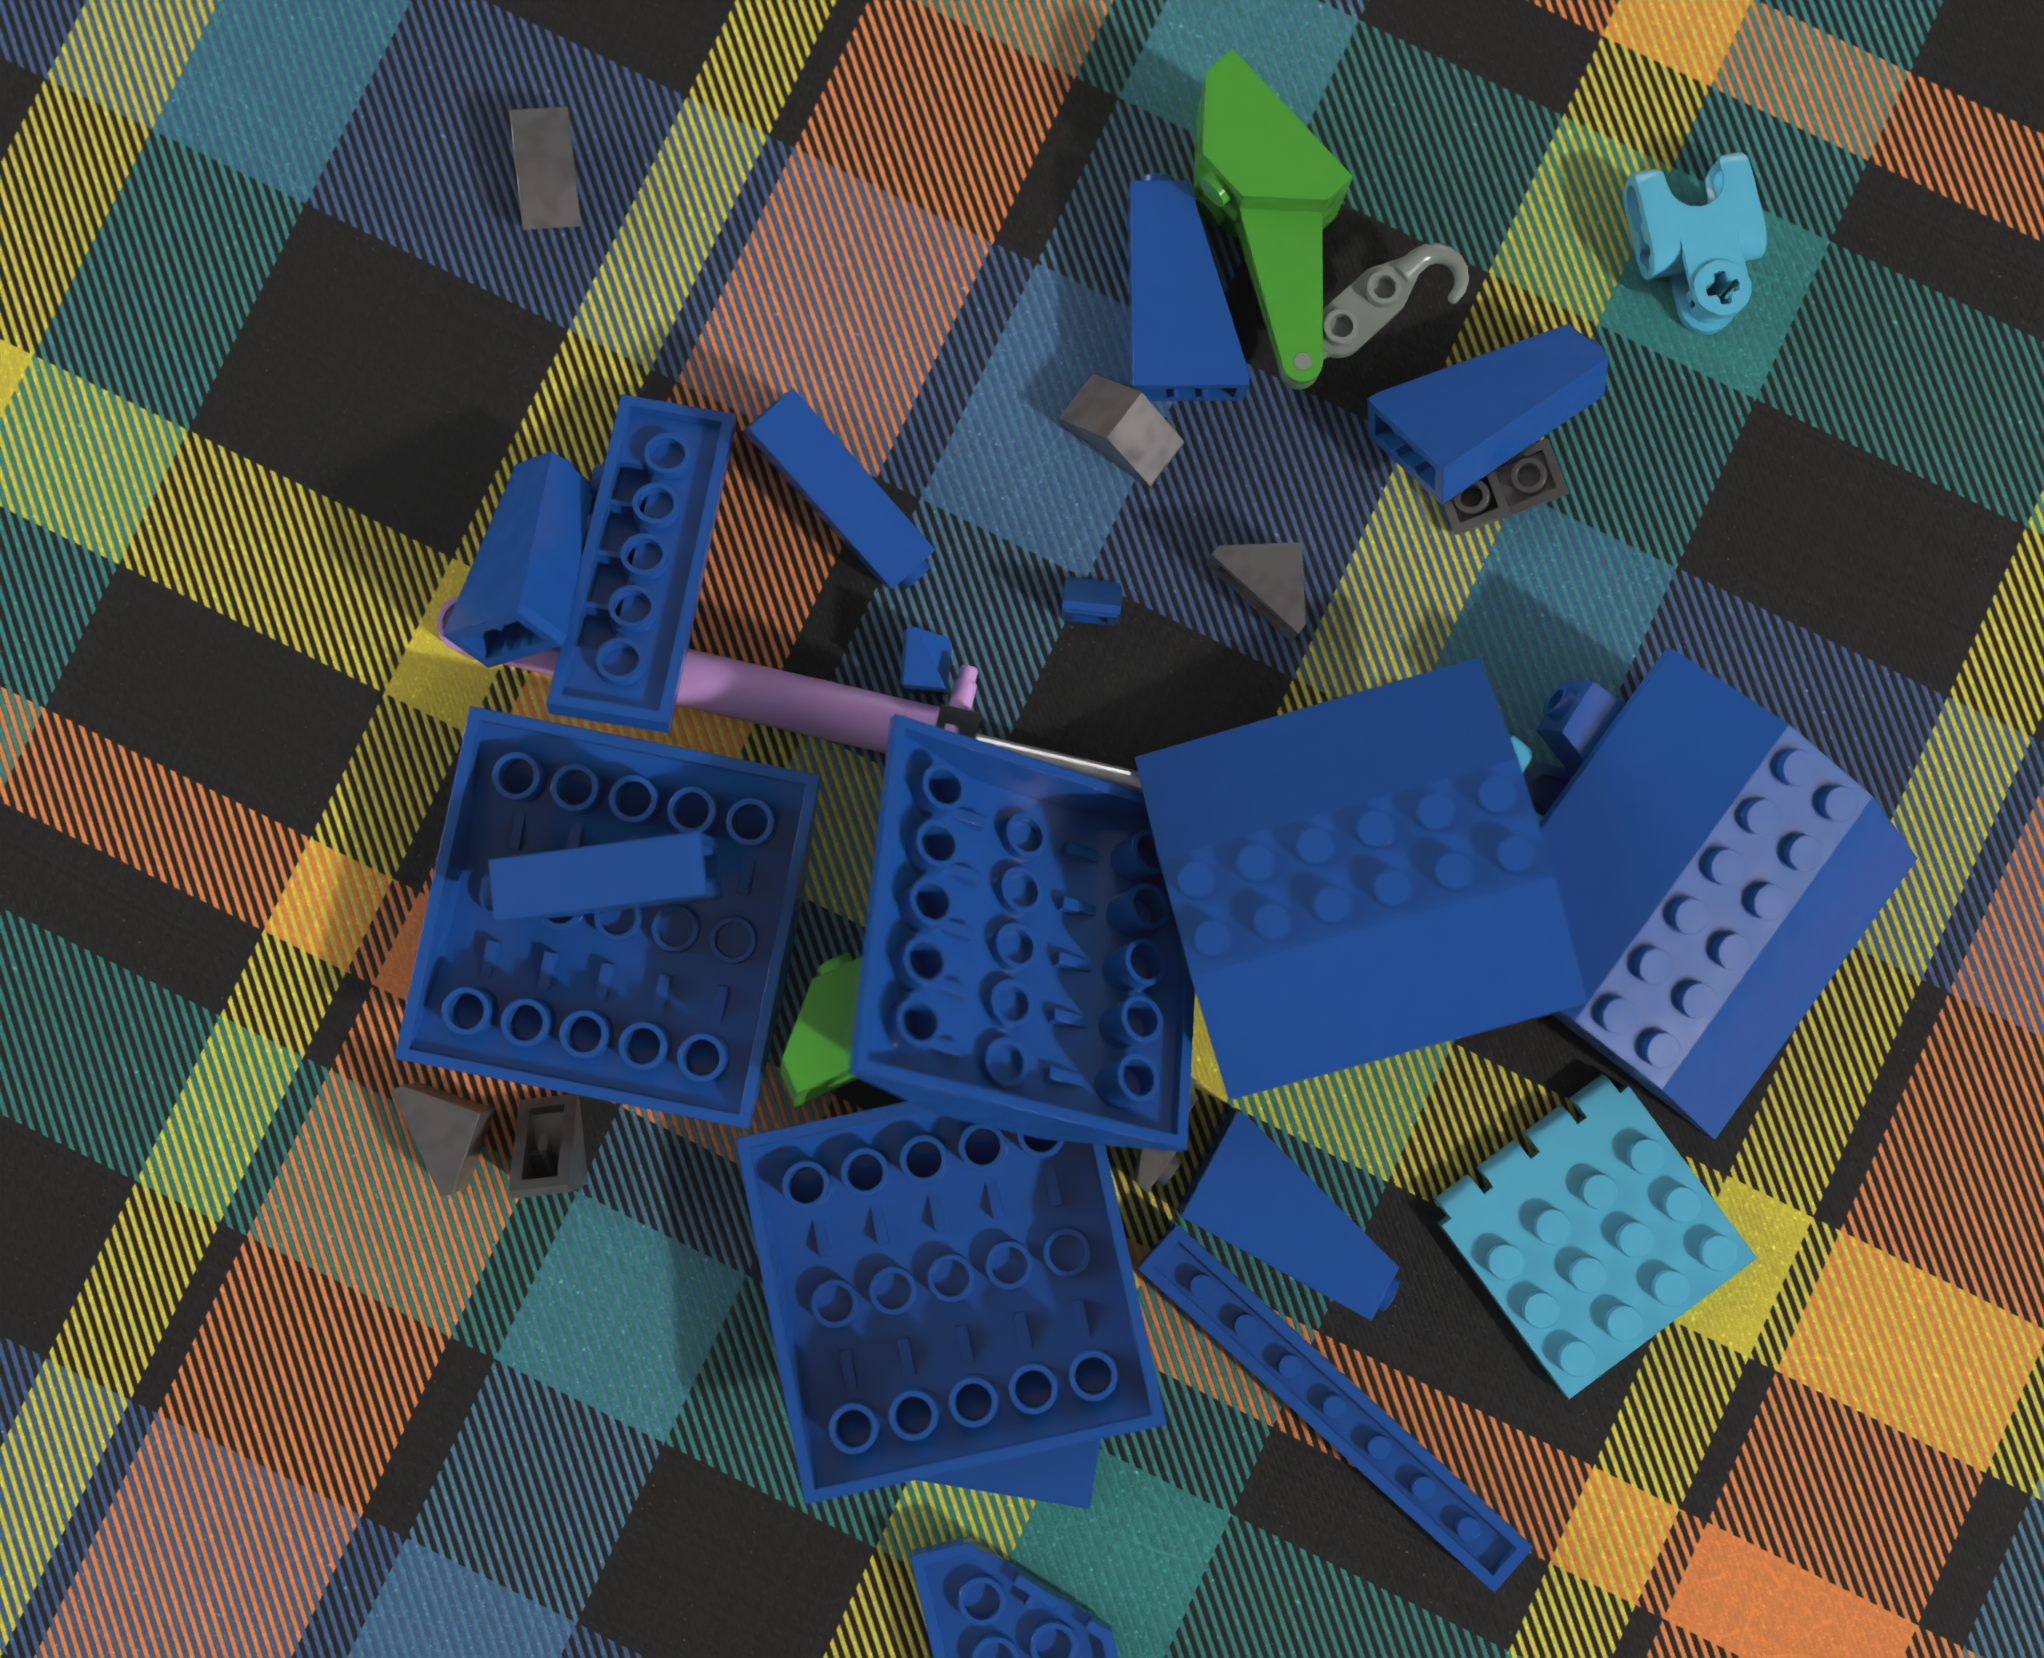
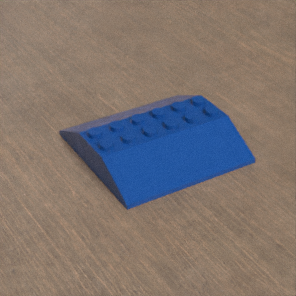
M1666 648L1539 822L1556 877L1587 1000L1586 1005L1552 1013V1015L1706 1136L1715 1140L1915 863L1917 857L1875 798L1791 725L1674 649Z
M1479 657L1134 757L1160 866L1185 957L1229 1100L1587 1004L1556 877L1518 756Z
M470 706L394 1059L749 1129L781 1009L800 916L821 775ZM692 832H702L718 839L724 899L509 923L494 921L493 911H487L483 902L482 878L484 875L490 874L488 860Z
M895 714L890 719L849 1073L932 1113L1040 1139L1174 1152L1187 1150L1195 988L1160 866L1143 793Z
M909 1101L736 1138L805 1504L1167 1425L1105 1145L1040 1139L938 1115Z

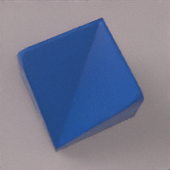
M907 627V630H904L900 683L905 692L934 695L948 694L952 646L950 639L917 627Z

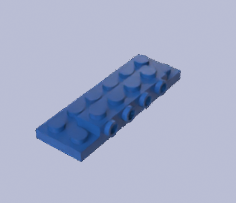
M621 394L605 464H595L592 473L590 492L593 493V499H596L592 515L589 514L586 517L587 530L583 546L584 550L579 567L567 636L563 646L553 649L554 652L559 653L546 703L549 714L670 734L736 430V414Z

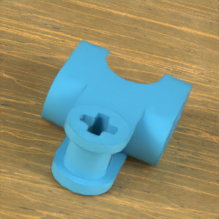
M1742 152L1722 155L1711 167L1705 179L1707 204L1704 206H1690L1681 203L1672 195L1664 173L1658 169L1631 173L1622 196L1641 275L1646 280L1670 277L1679 319L1689 331L1699 335H1712L1721 331L1733 319V316L1737 315L1745 307L1752 294L1751 280L1745 261L1762 258L1766 250L1767 231L1748 156Z

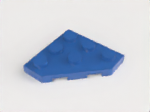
M970 1536L911 1550L910 1558L933 1658H1119L1111 1625Z

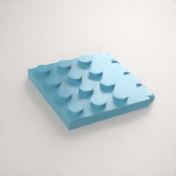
M1604 1074L1598 1076L1569 1098L1581 1115L1579 1118L1574 1120L1570 1113L1562 1105H1559L1523 1132L1525 1138L1534 1149L1532 1153L1527 1155L1516 1140H1512L1477 1166V1170L1488 1184L1485 1188L1480 1190L1474 1180L1466 1174L1434 1198L1446 1215L1437 1224L1562 1394L1568 1399L1572 1398L1757 1259L1632 1089L1626 1085L1616 1089Z

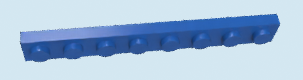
M1177 1222L1171 1226L1139 1262L1137 1268L1494 1593L1534 1548L1520 1533Z

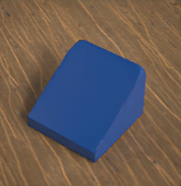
M1067 578L1064 584L1061 618H1064V621L1115 626V624H1118L1121 613V584L1111 581Z

